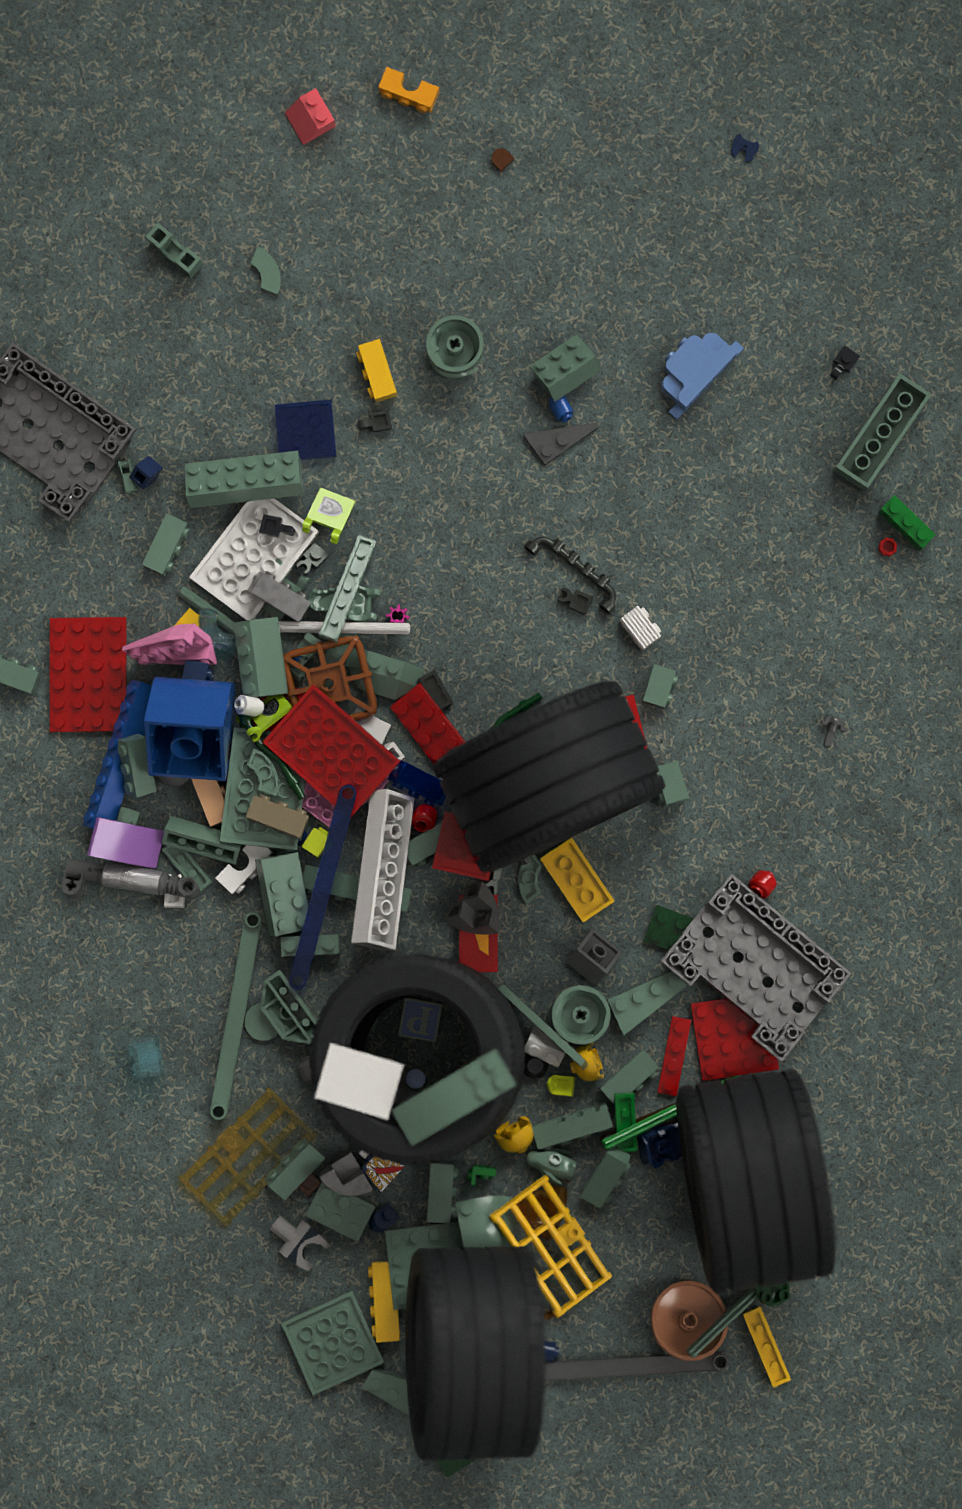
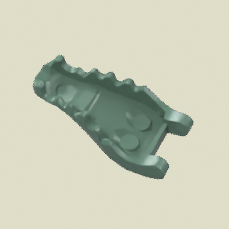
M338 586L328 590L312 589L308 600L311 602L309 608L314 611L327 613ZM359 586L346 620L352 622L376 621L377 615L370 613L372 598H379L381 591L379 589Z

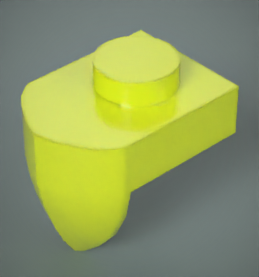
M552 1075L546 1082L547 1089L553 1095L573 1097L575 1077Z

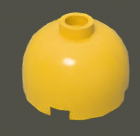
M593 1042L582 1044L575 1049L588 1063L585 1070L580 1068L574 1061L570 1062L573 1074L577 1073L579 1078L589 1082L604 1078V1074L600 1075L599 1071L603 1067L597 1049H592L591 1047Z
M520 1116L518 1117L519 1121L510 1125L508 1121L496 1129L497 1135L494 1134L498 1145L506 1152L523 1153L528 1149L533 1140L534 1133L532 1124L527 1117Z

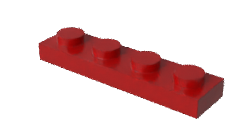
M672 1016L658 1093L677 1096L691 1025L690 1019Z

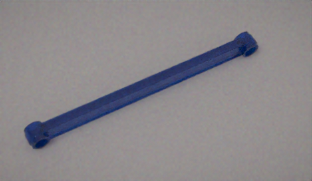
M350 784L341 787L335 805L289 978V984L295 990L304 988L309 976L357 796L356 788ZM345 788L353 790L352 798L348 799L343 796ZM300 976L303 979V984L300 986L295 985L293 978Z

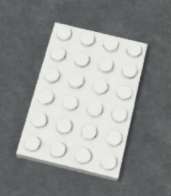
M274 498L248 501L189 578L245 620H253L266 604L265 601L247 591L258 572L265 573L268 571L276 576L274 580L281 583L319 534V531L311 526L309 533L302 532L304 520ZM263 514L282 518V524L295 528L294 536L280 533L279 538L260 534L259 530ZM277 558L283 562L282 565L278 564L275 560Z

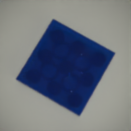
M331 399L275 405L279 453L298 451L301 460L337 457Z

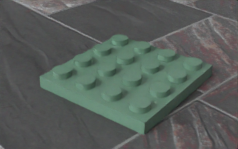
M459 1221L450 1222V1224L438 1223L384 1231L393 1309L406 1308L410 1264L412 1256L417 1249L448 1247L459 1249L464 1247Z
M353 1290L281 1323L312 1395L318 1394L385 1362L374 1337H372V1332Z

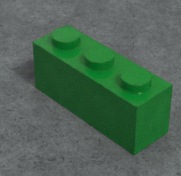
M895 495L878 511L918 551L936 535Z

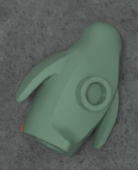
M565 1149L533 1151L526 1157L527 1164L539 1170L542 1176L547 1175L549 1178L548 1182L554 1185H562V1182L557 1179L571 1181L576 1168V1161L564 1156L570 1154V1151Z

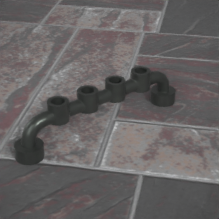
M538 537L533 541H527L524 548L532 555L536 556L540 551L538 546L545 544L551 551L561 556L569 565L579 570L583 576L593 581L597 587L608 593V600L603 599L599 607L607 614H611L614 611L615 606L613 604L616 600V593L608 584L610 579L606 575L601 574L597 576L594 573L595 567L588 562L583 565L578 561L580 556L573 550L570 553L563 549L565 544L559 539L553 541L548 537Z

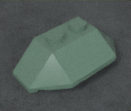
M356 648L353 649L346 663L351 676L362 673ZM364 650L369 671L372 673L371 681L376 695L396 700L420 683L418 679L423 676L424 669L398 659ZM363 679L354 681L358 689L366 691Z
M278 970L264 980L260 1009L283 1040L310 1044L311 1038L314 1036L312 1032L318 1020L292 983L281 970Z

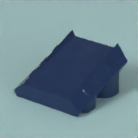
M678 1123L655 1127L637 1136L640 1158L643 1165L649 1163L652 1167L658 1168L663 1165L664 1160L675 1161L682 1156Z

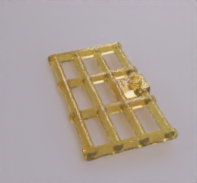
M267 1087L266 1092L242 1116H239L232 1126L229 1125L216 1138L217 1141L212 1146H209L208 1150L178 1178L227 1227L243 1207L254 1196L257 1197L259 1195L258 1192L267 1184L265 1178L269 1171L253 1187L245 1178L270 1153L278 1160L270 1170L275 1169L283 1157L274 1149L299 1124L307 1131L300 1139L301 1141L305 1137L309 1141H313L318 1135L270 1087ZM273 1097L280 1106L254 1130L247 1121ZM287 1111L294 1119L268 1144L261 1135ZM242 1126L251 1133L246 1140L237 1132ZM258 1140L265 1148L238 1173L231 1165ZM222 1146L231 1153L226 1160L217 1152ZM294 1146L285 1155H288L294 1149ZM214 1155L222 1164L196 1189L188 1180ZM228 1169L235 1178L209 1202L202 1194ZM242 1183L249 1190L248 1193L223 1216L216 1207Z

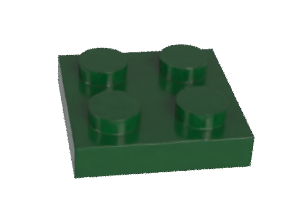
M656 905L644 941L669 950L693 918Z

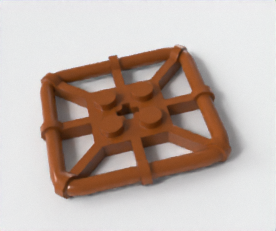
M358 636L342 637L338 639L337 643L318 641L314 645L294 649L286 654L283 653L288 687L287 697H289L292 707L298 702L297 695L306 693L315 684L335 703L349 699L364 708L366 711L350 715L355 721L367 719L377 713V702L371 681L372 673L369 671L364 647ZM349 644L339 662L327 664L324 650ZM354 647H356L362 673L347 677L344 664ZM318 652L321 666L308 669L292 658ZM289 663L306 673L308 687L295 690ZM326 679L334 682L330 690L328 687H324V684L327 683ZM359 679L364 680L369 705L351 695L349 682Z

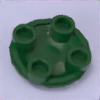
M788 1280L783 1284L760 1287L757 1284V1288H754L756 1297L767 1306L775 1307L781 1305L790 1297Z

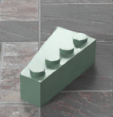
M670 971L607 999L623 1036L685 988L686 984Z
M604 1102L532 1125V1130L538 1150L547 1151L553 1149L555 1144L561 1143V1145L572 1143V1139L578 1137L581 1140L590 1137L595 1132L599 1134L609 1131V1128H612L613 1125Z
M372 1368L362 1388L409 1415L407 1378L379 1368Z

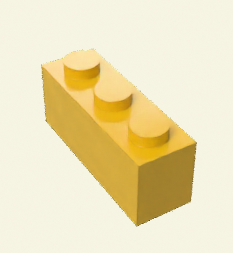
M380 339L358 345L359 351L356 354L359 363L363 362L365 367L362 373L365 381L369 380L371 386L367 388L370 398H374L377 403L396 397L397 391Z

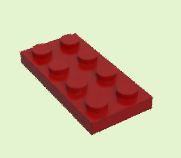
M421 683L417 684L390 706L433 764L444 754L465 742Z

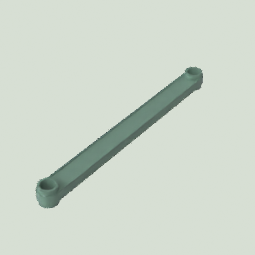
M257 912L248 913L244 919L210 1108L211 1117L215 1120L224 1119L229 1110L262 926V917ZM251 915L258 917V923L255 926H251L248 922ZM216 1106L223 1108L224 1114L222 1117L215 1115L214 1109Z

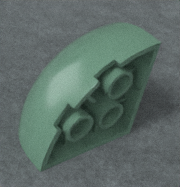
M487 1196L455 1203L464 1247L508 1246L509 1242L496 1223L491 1221L489 1215L510 1201L512 1197ZM509 1209L501 1215V1218L513 1234L517 1219Z

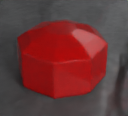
M884 538L879 542L878 551L882 556L890 557L896 552L897 543L893 538Z

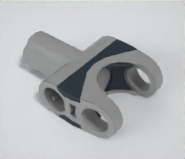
M279 1216L269 1229L285 1241L279 1252L289 1261L306 1271H310L313 1266L305 1260L304 1247L310 1243L320 1244L325 1248H328L330 1245L329 1241L305 1220H302L297 1228H295L283 1217Z

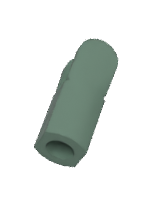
M128 458L127 461L123 462L118 460L124 494L137 492L136 483L129 478L133 471L131 459ZM129 468L130 472L123 473V469Z

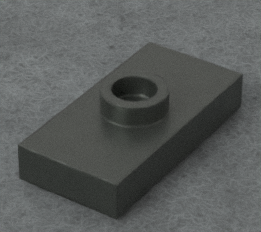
M435 670L418 679L441 710L453 704L451 697Z

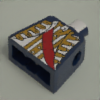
M363 1151L358 1154L366 1161L361 1170L380 1194L406 1166V1164L394 1163L388 1160L384 1161Z

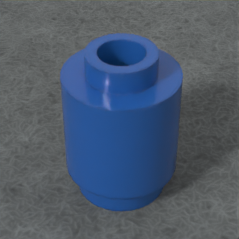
M563 396L556 402L551 397L549 398V407L556 420L562 421V423L569 421L574 411L566 396Z

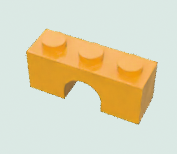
M386 67L378 86L381 96L388 100H391V98L399 100L398 103L406 107L412 105L421 113H431L439 95V87L421 80L416 90L407 91L402 86L405 80L404 73Z

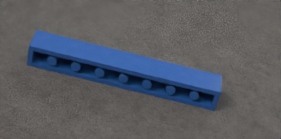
M131 680L126 688V696L121 704L120 714L115 722L114 732L109 740L108 750L102 761V768L96 779V786L90 797L88 810L84 815L83 826L94 829L97 817L116 820L125 794L121 758L117 750L118 740L135 734L144 735V720L152 688L151 685Z

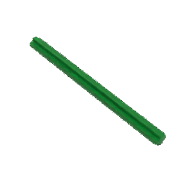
M731 1076V1077H729V1078H727V1079L736 1078V1077H738V1076ZM676 1104L603 1139V1147L606 1150H610L676 1117Z

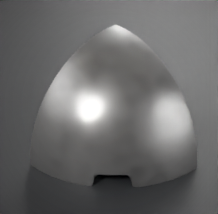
M350 1149L334 1158L320 1173L323 1183L339 1194L356 1196L373 1190Z

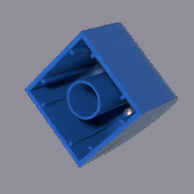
M169 677L154 678L144 720L148 775L226 781L236 713L233 707L236 700L234 682Z

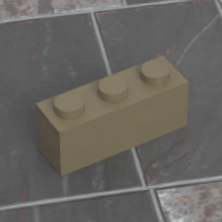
M259 794V797L253 796L246 819L301 840L309 816L302 809H289L288 804L278 801L276 804L271 802L269 797Z

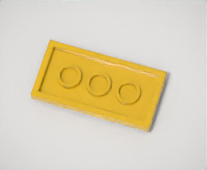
M572 837L540 858L582 923L615 902Z

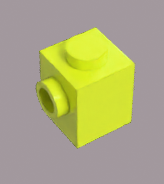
M321 827L318 830L313 828L302 847L319 858L322 852L326 853L332 845L329 842L331 840L328 837L329 832Z

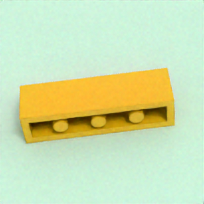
M388 1260L372 1261V1266H368L369 1278H373V1286H369L370 1298H374V1305L371 1306V1318L375 1317V1325H372V1337H376V1342L400 1341L399 1310L393 1309Z

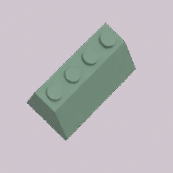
M278 617L233 623L243 695L264 698L287 694L288 687Z

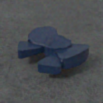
M738 134L733 140V148L730 151L733 157H735L742 149V151H746L745 162L752 161L753 156L758 152L759 142H750Z

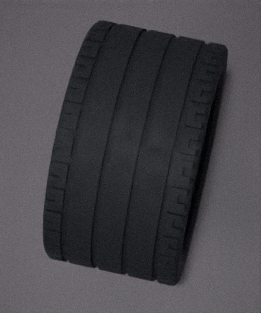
M506 1246L485 1248L460 1247L459 1249L456 1247L419 1248L412 1256L406 1302V1378L412 1439L416 1454L422 1461H436L437 1459L462 1460L463 1458L465 1460L529 1458L538 1447L545 1401L544 1320L535 1263L531 1253L524 1246H510L509 1248Z

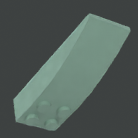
M495 1049L396 1107L392 1112L411 1146L516 1086L517 1083L498 1050Z

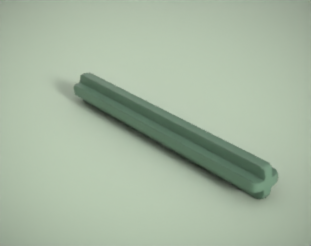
M754 1288L746 1292L686 1349L690 1357L693 1358L700 1353L757 1298Z

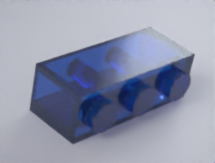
M400 760L401 762L394 768L387 779L393 782L392 786L401 791L403 788L409 790L408 794L417 799L421 796L424 798L423 802L432 807L435 804L442 806L446 796L439 783L441 780Z

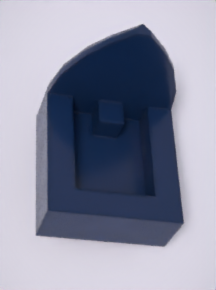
M386 1203L369 1218L370 1230L379 1233L383 1232L399 1219V1216L389 1203Z

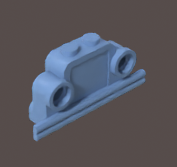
M708 333L703 339L693 335L688 339L685 337L678 344L679 349L675 353L671 351L665 358L667 361L665 366L667 376L661 384V389L666 396L676 403L669 411L675 419H678L744 349L737 341L730 346L715 333Z

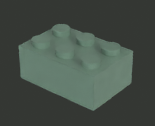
M577 334L530 365L535 379L554 402L602 370L594 353Z
M678 761L658 766L659 772L656 774L657 776L662 775L666 785L663 791L656 796L658 805L662 804L664 808L686 801L689 796Z
M322 1181L305 1216L358 1242L376 1204L359 1195L348 1196L339 1194L327 1187Z

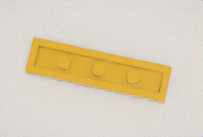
M758 1306L742 1313L773 1388L791 1381L761 1307Z

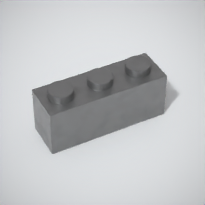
M259 571L247 591L300 622L311 604L310 601L306 600L308 596L300 591L295 593L290 590L292 586L284 581L279 583L274 580L276 576L272 573Z

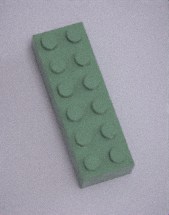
M899 374L834 469V472L865 492L932 394L902 374Z
M289 451L185 464L186 498L190 508L303 495L302 463L299 452Z

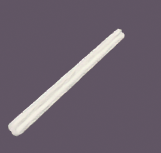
M279 621L280 632L319 633L323 622ZM345 622L341 633L410 634V624Z

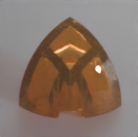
M551 1185L566 1208L567 1189ZM544 1189L532 1192L549 1219L559 1213ZM526 1197L516 1204L533 1230H536L543 1224ZM561 1218L559 1221L553 1224L556 1230L558 1229L563 1218ZM548 1230L539 1235L547 1241L552 1238Z

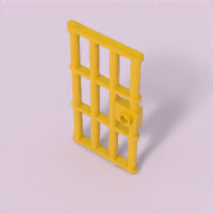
M544 1175L498 1210L491 1213L489 1218L493 1223H496L511 1246H525L530 1241L533 1243L549 1267L541 1275L537 1272L540 1290L553 1308L552 1312L556 1318H559L608 1281L612 1274L606 1270L590 1246L591 1242L584 1237L585 1232L577 1220L571 1217L569 1214L570 1210L568 1207L565 1208L548 1182L549 1178L547 1175ZM540 1186L543 1187L559 1211L550 1219L532 1193ZM525 1197L543 1223L536 1230L532 1229L516 1205ZM509 1209L527 1234L520 1242H517L501 1218V1215ZM563 1218L565 1223L556 1230L553 1224ZM545 1230H548L565 1256L557 1263L554 1262L538 1238ZM578 1240L580 1246L571 1252L568 1246ZM583 1251L586 1252L601 1275L593 1283L575 1258ZM568 1262L585 1286V1289L577 1295L560 1271V1268ZM552 1274L570 1299L563 1306L559 1305L544 1282Z

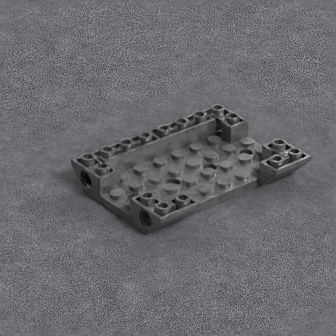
M12 343L0 359V399L3 401L0 407V451L48 484L38 500L70 522L83 511L127 450L136 429ZM26 420L33 421V427L29 430L23 427V423ZM57 441L64 443V448L61 451L54 449V444ZM87 463L95 465L93 472L88 473L85 471L84 468Z
M733 874L718 888L660 961L690 987L700 976L754 1021L758 1026L751 1038L780 1062H783L804 1035L805 1029L825 1004L829 1003L851 975V972ZM704 928H709L712 931L711 938H706L703 935ZM734 953H739L742 956L741 963H736L733 960L732 956ZM763 978L771 980L772 986L770 988H766L763 985ZM796 1002L801 1005L802 1010L800 1013H796L793 1010V1003Z

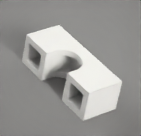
M246 845L243 851L249 857L247 868L238 871L228 864L216 879L231 894L236 892L239 894L246 887L244 883L249 878L253 880L258 875L255 859L268 857L273 854L269 848Z

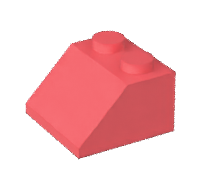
M316 88L299 97L285 112L303 145L336 127L333 116Z

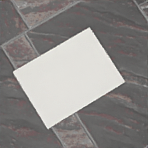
M330 1043L315 1098L388 1120L403 1064Z

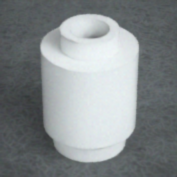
M240 695L235 700L234 707L238 714L255 717L262 714L264 703L259 698Z

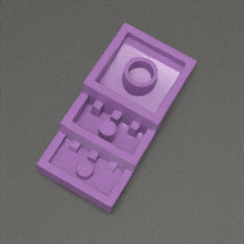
M97 817L87 855L156 869L164 831Z

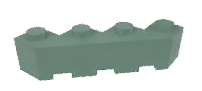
M305 866L303 882L304 888L308 889L307 893L319 895V892L335 895L334 899L344 902L346 898L357 900L360 877L319 867ZM403 887L400 911L407 912L412 889Z

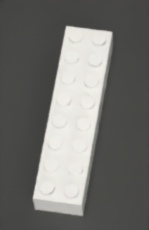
M389 789L375 790L370 796L351 943L376 950H396L414 806L413 797Z

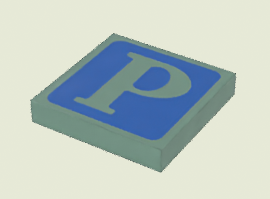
M404 998L398 1036L436 1042L443 1004Z

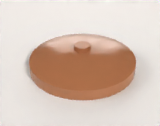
M695 1281L677 1282L664 1289L652 1306L650 1323L653 1336L658 1345L667 1354L683 1361L704 1359L716 1352L722 1345L728 1326L695 1357H690L686 1349L726 1312V1308L721 1298L710 1287Z

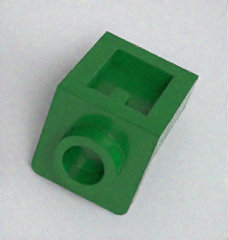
M473 1165V1169H469L468 1181H471V1186H475L476 1175H480L481 1179H491V1176L495 1177L496 1167Z

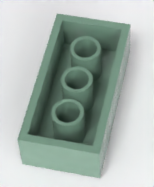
M287 852L255 859L269 935L279 936L312 928L298 852Z

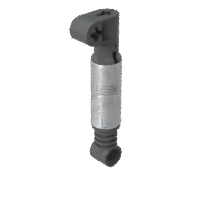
M69 858L62 880V890L71 899H78L84 894L87 881L99 882L100 885L158 896L168 893L169 895H178L188 900H193L200 894V887L192 877L180 878L170 876L166 872L111 862L100 864ZM70 878L80 879V881L74 880L73 883ZM192 884L193 889L190 892H185L186 886ZM74 885H76L77 887L73 888L71 891L70 887H74Z

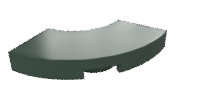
M257 247L250 264L261 274L262 282L260 288L278 296L281 288V275L278 265L267 251Z
M253 748L247 767L253 770L258 777V792L276 798L279 788L276 769L265 754Z
M535 854L528 857L529 864L521 865L518 873V888L526 905L541 894L537 877L544 865Z

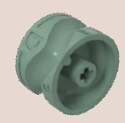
M458 315L447 316L438 320L429 330L426 340L427 356L431 367L436 373L447 379L460 380L471 376L477 371V365L483 360L484 345L482 333L473 321Z
M576 985L568 987L556 997L552 1006L551 1017L556 1031L562 1038L574 1044H588L596 1041L605 1033L610 1023L611 1015L607 1000L599 991L589 986ZM583 1012V1017H579L578 1013Z

